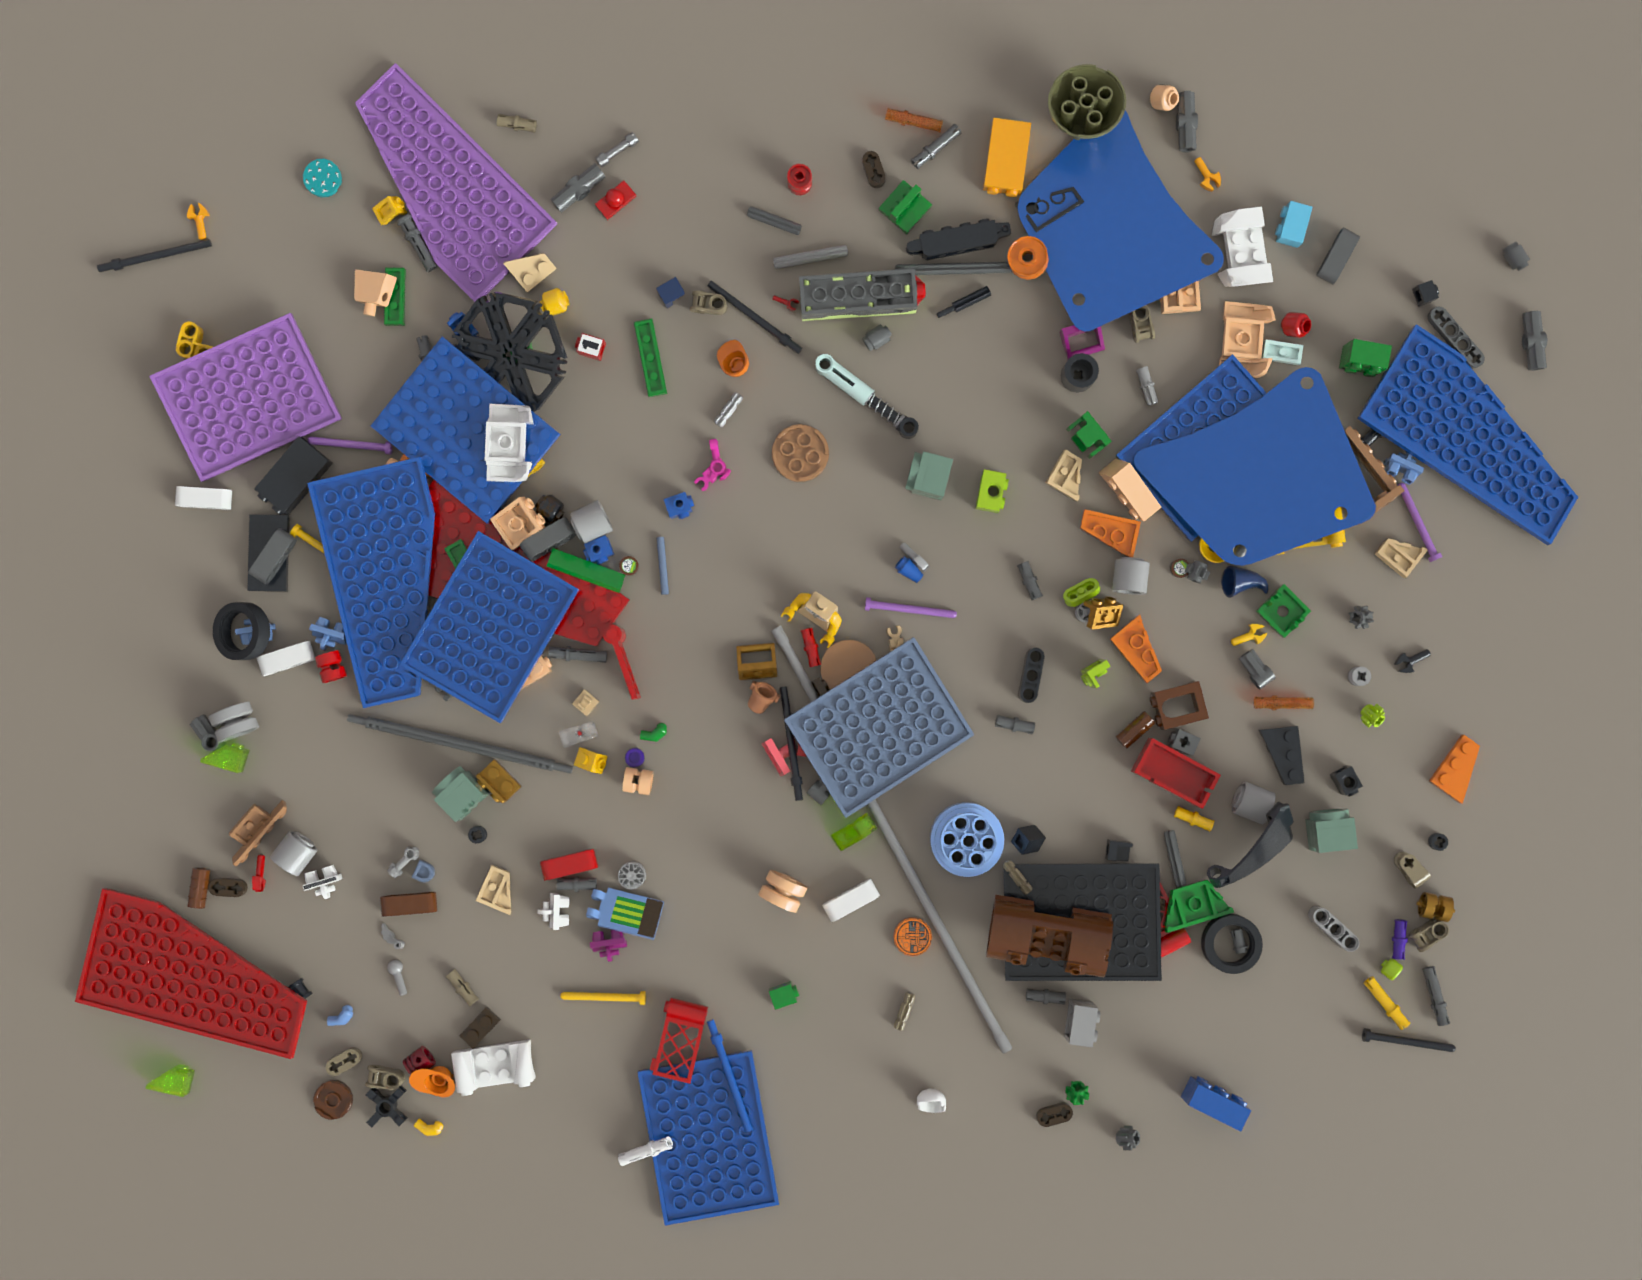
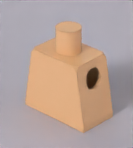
M355 270L354 299L365 304L364 315L375 317L376 306L387 307L389 305L397 280L396 277L386 273Z

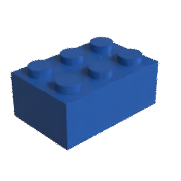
M1190 1076L1181 1095V1098L1188 1106L1240 1132L1251 1113V1110L1247 1107L1248 1103L1243 1101V1098L1233 1093L1230 1096L1222 1087L1218 1085L1212 1087L1207 1080L1199 1076L1197 1078Z

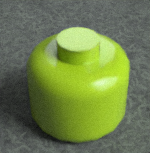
M1393 958L1388 961L1385 959L1381 964V973L1389 980H1394L1403 970V966Z

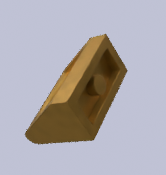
M775 643L736 646L739 680L778 677ZM771 651L772 661L742 664L741 653Z

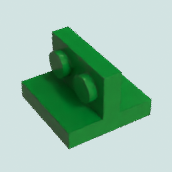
M903 180L878 210L905 234H908L932 207V204L921 195L922 189L918 185L912 187Z

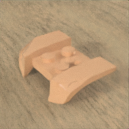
M1225 301L1222 357H1220L1219 366L1233 354L1253 378H1260L1267 373L1273 359L1262 358L1264 324L1276 320L1273 308L1268 305Z

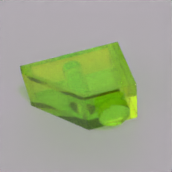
M233 742L232 745H225L201 758L200 762L235 773H241L244 771L250 750L244 749L242 744Z
M866 812L830 836L840 851L867 837L877 827Z
M177 1065L148 1083L145 1089L184 1097L190 1093L195 1070L189 1069V1066Z

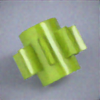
M1372 704L1366 705L1360 713L1362 716L1360 718L1363 720L1362 723L1368 728L1371 725L1374 727L1380 726L1385 720L1384 709L1378 704H1375V706Z

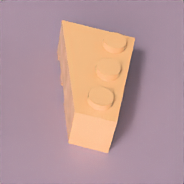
M1115 458L1099 472L1110 488L1117 494L1121 503L1127 506L1128 512L1133 519L1144 522L1161 508L1158 501L1129 462Z

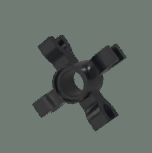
M401 1085L391 1096L384 1097L377 1088H371L366 1096L377 1105L375 1114L366 1123L372 1128L382 1117L389 1116L400 1126L408 1117L397 1109V1100L407 1090ZM383 1102L388 1103L391 1109L385 1110L383 1108Z

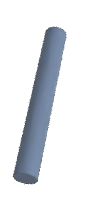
M657 537L661 595L669 594L665 542L664 537Z

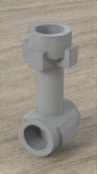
M407 847L400 861L389 866L390 868L387 871L392 877L401 876L403 874L401 869L410 860L415 861L418 859L419 849L417 847Z

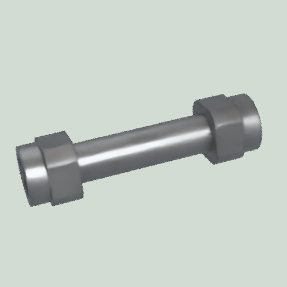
M633 132L624 136L625 140L606 153L601 152L595 159L601 167L606 166L615 155L629 146L631 148L639 142Z

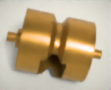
M1423 892L1419 902H1416V905H1418V915L1424 918L1432 919L1434 917L1435 920L1449 922L1456 911L1453 898L1440 895L1437 898L1436 894Z

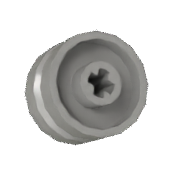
M250 702L232 705L208 716L212 727L224 726L215 732L218 743L243 736L259 728L256 718H245L253 712Z

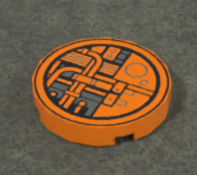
M916 917L905 918L896 926L894 942L898 950L903 954L918 956L926 952L931 945V929L922 919Z

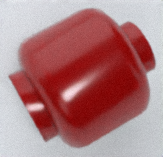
M1289 312L1281 322L1283 333L1288 337L1302 338L1309 333L1312 325L1308 315L1299 312Z

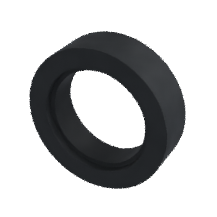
M233 602L222 607L213 623V639L218 651L230 660H251L259 657L266 649L270 639V624L265 612L256 604L248 602ZM239 613L245 614L252 625L251 641L243 650L237 648L231 638V624Z
M1227 914L1212 919L1206 925L1201 937V948L1207 961L1215 968L1225 973L1239 974L1251 969L1258 962L1262 953L1263 942L1258 928L1251 921L1237 914ZM1229 925L1242 927L1248 934L1250 942L1246 955L1235 962L1221 960L1214 950L1216 934L1223 927Z

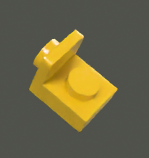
M387 196L372 208L381 225L388 224L398 215L407 214L404 202L397 196Z

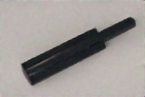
M985 286L952 302V306L936 314L937 317L941 318L953 311L957 313L990 297V289L988 286Z

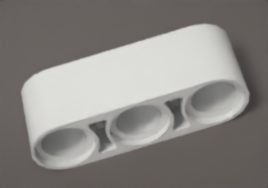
M176 486L175 506L231 510L232 490Z
M310 641L257 657L262 676L271 675L315 660Z
M868 879L827 901L822 906L830 921L834 922L875 900L880 894L873 881Z

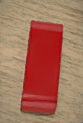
M594 849L540 861L544 881L598 868Z

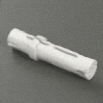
M665 1137L658 1141H649L644 1146L620 1153L618 1161L620 1165L625 1166L648 1156H657L660 1152L672 1149L673 1142L670 1137Z

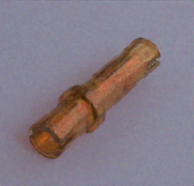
M887 108L885 120L902 123L901 125L903 126L907 124L939 133L943 124V120L908 113L907 110L903 112Z
M1272 695L1271 697L1255 696L1254 708L1271 709L1272 711L1277 709H1313L1314 699L1313 697H1277V695Z

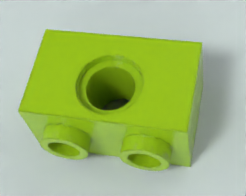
M985 469L982 471L975 509L998 513L1000 509L1004 508L1005 498L1002 495L1003 490L1007 491L1009 479H1006V473ZM995 487L998 491L997 496H990L988 488Z

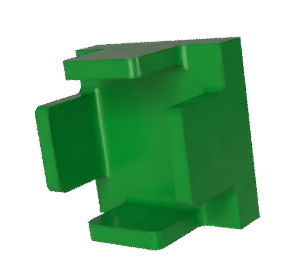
M1088 411L1066 429L1069 432L1078 424L1081 427L1071 438L1081 452L1086 451L1092 445L1097 447L1088 455L1089 459L1112 442Z

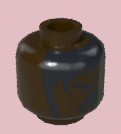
M543 495L535 505V508H537L536 514H541L548 523L560 520L565 513L562 511L564 504L553 495Z

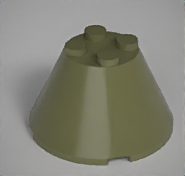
M1092 64L1077 65L1062 72L1055 79L1048 95V109L1052 120L1063 132L1071 135L1075 140L1097 138L1109 133L1119 124L1126 108V94L1120 80L1111 71L1103 70Z

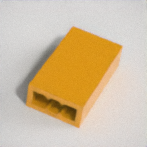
M993 118L983 191L993 195L1005 193L1008 197L1021 195L1031 130L1030 122Z

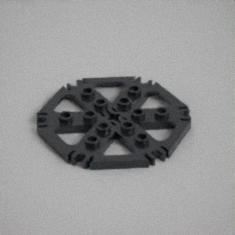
M501 292L490 293V302L486 296H481V298L475 301L453 331L459 333L452 335V338L458 340V345H453L466 356L471 355L491 360L484 371L498 383H501L506 376L512 394L526 406H530L531 410L535 412L543 406L564 379V376L560 375L566 373L565 370L560 369V364H567L568 361L565 359L568 357L553 315H549V310L541 314L540 308L542 304L536 305L538 301ZM506 303L524 306L527 309V313L513 332L504 311ZM480 312H483L492 339L472 335L469 331V326ZM543 327L549 329L555 345V351L552 354L527 348ZM511 351L512 355L510 357H506L505 353ZM525 369L551 376V382L541 395H536L533 392Z

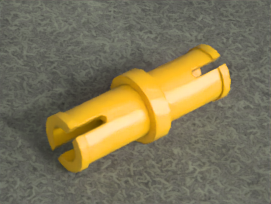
M1177 806L1174 813L1175 818L1188 822L1190 826L1195 825L1203 828L1208 832L1212 830L1215 822L1199 815V812H1191L1180 806Z

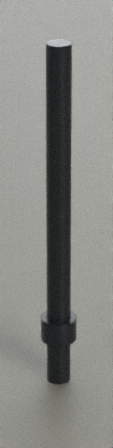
M210 239L130 258L112 259L111 262L97 265V269L99 272L113 269L115 271L122 270L126 266L212 247Z
M712 280L709 282L707 287L715 293L722 295L727 302L776 337L783 346H788L797 354L802 351L803 348L791 340L792 337L788 334L780 332Z
M787 686L780 687L784 719L791 715ZM785 723L792 778H790L791 786L794 787L795 801H802L801 785H803V781L799 774L795 739Z

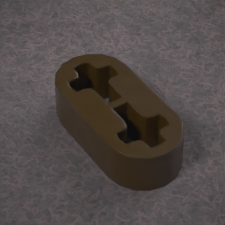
M868 151L863 155L862 164L870 186L880 188L885 183V173L878 154L874 151ZM868 157L876 159L874 160L873 168L871 167L870 162L866 163V161H868ZM875 171L878 177H882L879 183L876 180L872 181L874 178L873 172Z
M217 878L209 883L208 889L214 896L240 897L247 892L248 886L242 879ZM218 882L220 886H226L225 889H221L219 892L214 887ZM238 884L239 887H242V890L237 893L236 889H230L231 886Z
M1062 1102L1039 1109L1036 1119L1041 1126L1050 1127L1069 1121L1073 1116V1110L1069 1104ZM1061 1108L1069 1110L1066 1112L1065 1117L1062 1114L1056 1115V1113H1060ZM1043 1113H1046L1048 1116L1053 1115L1051 1117H1048L1047 1122H1044L1043 1119H1040L1043 1117Z

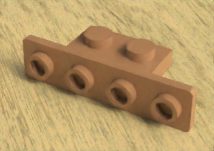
M281 800L270 814L256 804H253L232 828L229 836L243 844L232 857L233 865L238 866L240 862L243 863L248 858L250 850L260 844L265 833L268 834L273 829L275 821L285 815L287 811L285 801Z

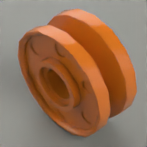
M1032 236L1020 237L1014 241L1007 255L1010 269L1014 275L1026 280L1035 279L1043 274L1049 261L1047 248L1044 243ZM1026 254L1033 255V259L1029 262H1025L1023 257Z

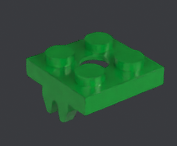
M1282 584L1256 612L1282 638H1285L1305 620V617L1311 610L1285 584ZM1280 606H1286L1288 609V614L1285 617H1281L1277 613V609Z

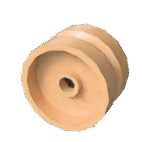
M769 870L766 881L772 886L762 885L758 895L780 908L796 913L800 902L793 896L804 897L808 887L789 875Z

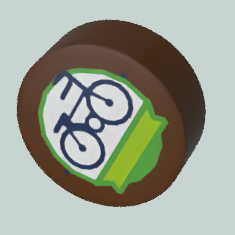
M627 556L620 561L619 568L623 574L632 576L637 573L639 563L634 557Z
M1185 559L1173 561L1170 566L1172 575L1177 578L1186 577L1188 573L1185 572V569L1189 562Z

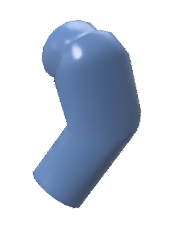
M345 1005L338 1016H328L327 1025L347 1024L353 1017V1007Z

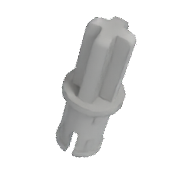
M1148 366L1137 369L1136 372L1141 384L1140 389L1143 390L1147 405L1158 403L1153 386L1155 383L1151 380Z

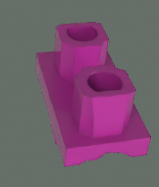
M611 930V939L605 940L603 931L593 932L592 942H590V949L593 952L601 951L599 952L600 957H607L608 962L613 961L614 955H619V949L617 948L627 947V941L623 933Z

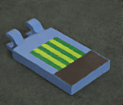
M608 888L607 893L593 889L592 899L601 901L599 911L588 907L587 918L599 920V927L651 940L655 939L664 901Z

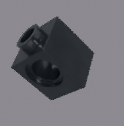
M1346 765L1330 774L1341 795L1353 796L1359 792V788L1363 787L1352 766ZM1346 777H1349L1351 780V783L1348 787H1345L1344 785V779Z

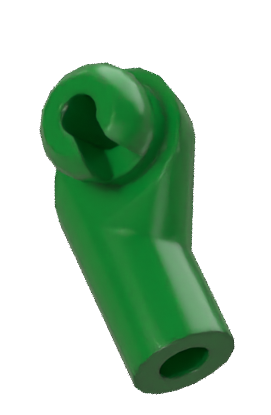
M658 723L652 732L641 730L640 740L659 741L667 733L666 724Z

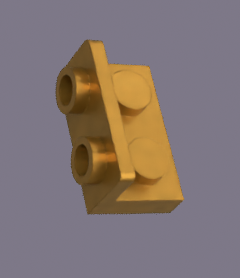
M1107 596L1105 599L1092 598V600L1084 601L1083 605L1090 608L1086 627L1093 630L1119 625L1123 604L1117 602L1115 598Z
M496 759L476 775L478 778L477 783L483 789L487 788L492 793L490 796L497 803H505L522 787Z

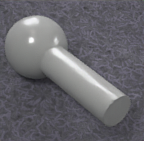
M392 960L388 963L387 970L394 976L399 995H406L407 990L401 974L403 964L399 960Z

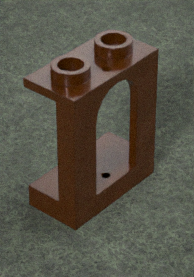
M1199 681L1151 692L1150 703L1152 708L1156 710L1155 722L1161 730L1209 719ZM1191 693L1195 712L1173 718L1164 715L1162 705L1166 700Z

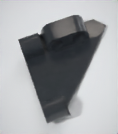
M1277 802L1266 813L1268 826L1250 851L1235 867L1228 869L1223 866L1212 865L1208 868V879L1215 888L1224 887L1250 875L1273 859L1292 841L1293 834L1290 826L1294 821L1289 804ZM1221 874L1219 877L1213 878L1214 875Z

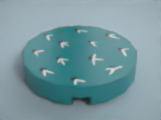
M325 158L316 159L305 167L303 182L306 189L313 195L320 198L330 197L341 186L342 174L338 166L332 161Z

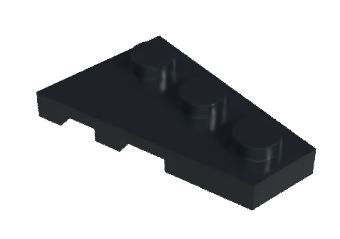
M1074 187L1051 193L1050 199L1054 204H1062L1065 200L1064 193L1071 191L1078 199V202L1038 227L1029 214H1046L1049 210V204L1045 200H1040L1039 197L1036 203L1030 202L1027 204L1026 211L1029 214L1026 215V218L1036 232L1084 203V200ZM1063 194L1061 202H1055L1052 199V196ZM1039 202L1047 204L1045 212H1038L1039 207L1037 204Z
M1298 726L1259 730L1283 785L1305 783Z

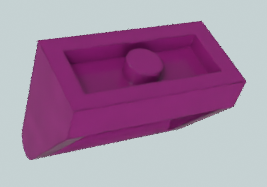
M1075 325L1062 328L1059 334L1067 360L1075 354L1084 353L1089 355L1105 350L1101 326L1094 329L1098 341L1097 345L1073 352L1070 350L1068 338L1089 331L1079 330Z

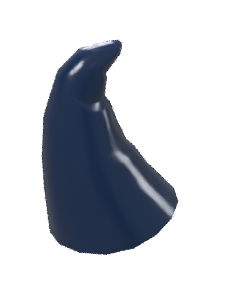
M1230 565L1226 567L1222 574V590L1228 598L1253 588H1259L1265 594L1268 593L1269 585L1266 579L1254 571Z

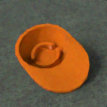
M730 340L719 348L717 359L725 374L739 377L747 371L749 358L739 341Z

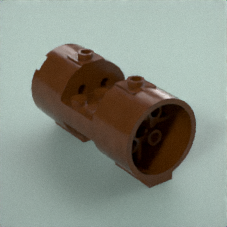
M995 895L986 957L1005 960L1014 965H1026L1028 954L1033 957H1047L1054 961L1064 960L1065 972L1073 975L1086 974L1104 978L1112 943V914L1073 908L1070 918L1034 912V901Z

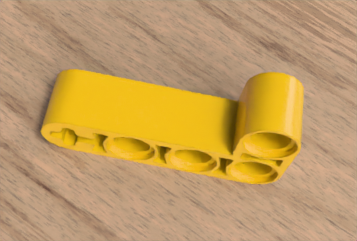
M188 321L181 326L176 344V352L181 357L188 359L213 348V346L201 344L204 332L197 324ZM195 328V333L190 336L189 331ZM190 346V352L188 354H185V348Z

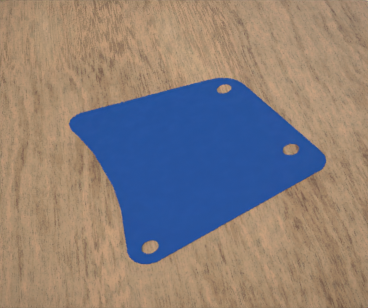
M1126 110L1119 124L1109 133L1092 139H1073L1028 185L1019 198L1018 214L1028 236L1038 238L1046 246L1049 258L1046 272L1071 321L1076 328L1082 331H1092L1214 274L1223 265L1224 256L1221 249L1184 213L1166 190L1146 157ZM1074 187L1084 200V203L1036 232L1026 218V215L1029 214L1026 211L1027 204L1030 202L1036 203L1038 197L1049 204V210L1046 214H1029L1038 227L1078 202V199L1071 191L1064 193L1065 200L1062 204H1054L1050 199L1051 193ZM1063 194L1052 196V199L1055 202H1061ZM1039 202L1037 204L1039 207L1038 212H1045L1047 210L1046 203ZM1203 254H1212L1214 262L1211 265L1203 264L1201 261ZM1077 293H1081L1085 297L1084 304L1080 306L1075 305L1072 301L1073 296Z
M1309 367L1294 371L1262 398L1235 415L1190 435L1146 447L1138 451L1133 460L1137 470L1222 560L1234 565L1252 564L1369 520L1376 511L1375 502L1323 378L1317 370ZM1302 378H1312L1314 383L1312 388H1302L1300 384ZM1344 507L1348 512L1347 517L1342 520L1337 519L1334 514L1336 508ZM1236 545L1245 546V556H1235L1233 549Z

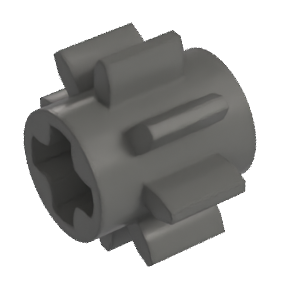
M1194 560V563L1188 564L1185 572L1188 573L1187 579L1201 584L1202 580H1208L1210 571H1207L1208 565Z
M1355 606V611L1349 612V622L1355 625V629L1361 627L1363 629L1369 628L1368 623L1374 622V612L1368 610V606Z
M1124 1125V1128H1120L1116 1133V1142L1119 1146H1123V1150L1132 1151V1148H1136L1140 1143V1134L1137 1130H1133V1126Z

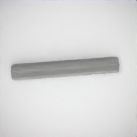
M846 245L781 256L774 258L773 263L775 269L844 257L848 255V249Z

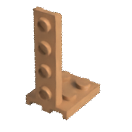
M1349 426L1345 429V433L1354 454L1384 491L1374 499L1376 513L1401 495L1404 489L1401 485H1396V480L1392 475L1387 474L1383 463L1379 459L1376 460L1373 456L1370 446L1362 442L1359 432Z

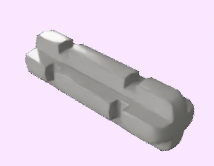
M735 392L714 422L718 426L723 427L726 419L730 418L737 408L736 405L740 404L743 397Z

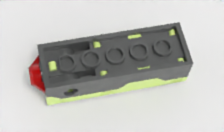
M915 269L799 276L802 321L914 314L917 311V306L926 297L925 283L915 275Z

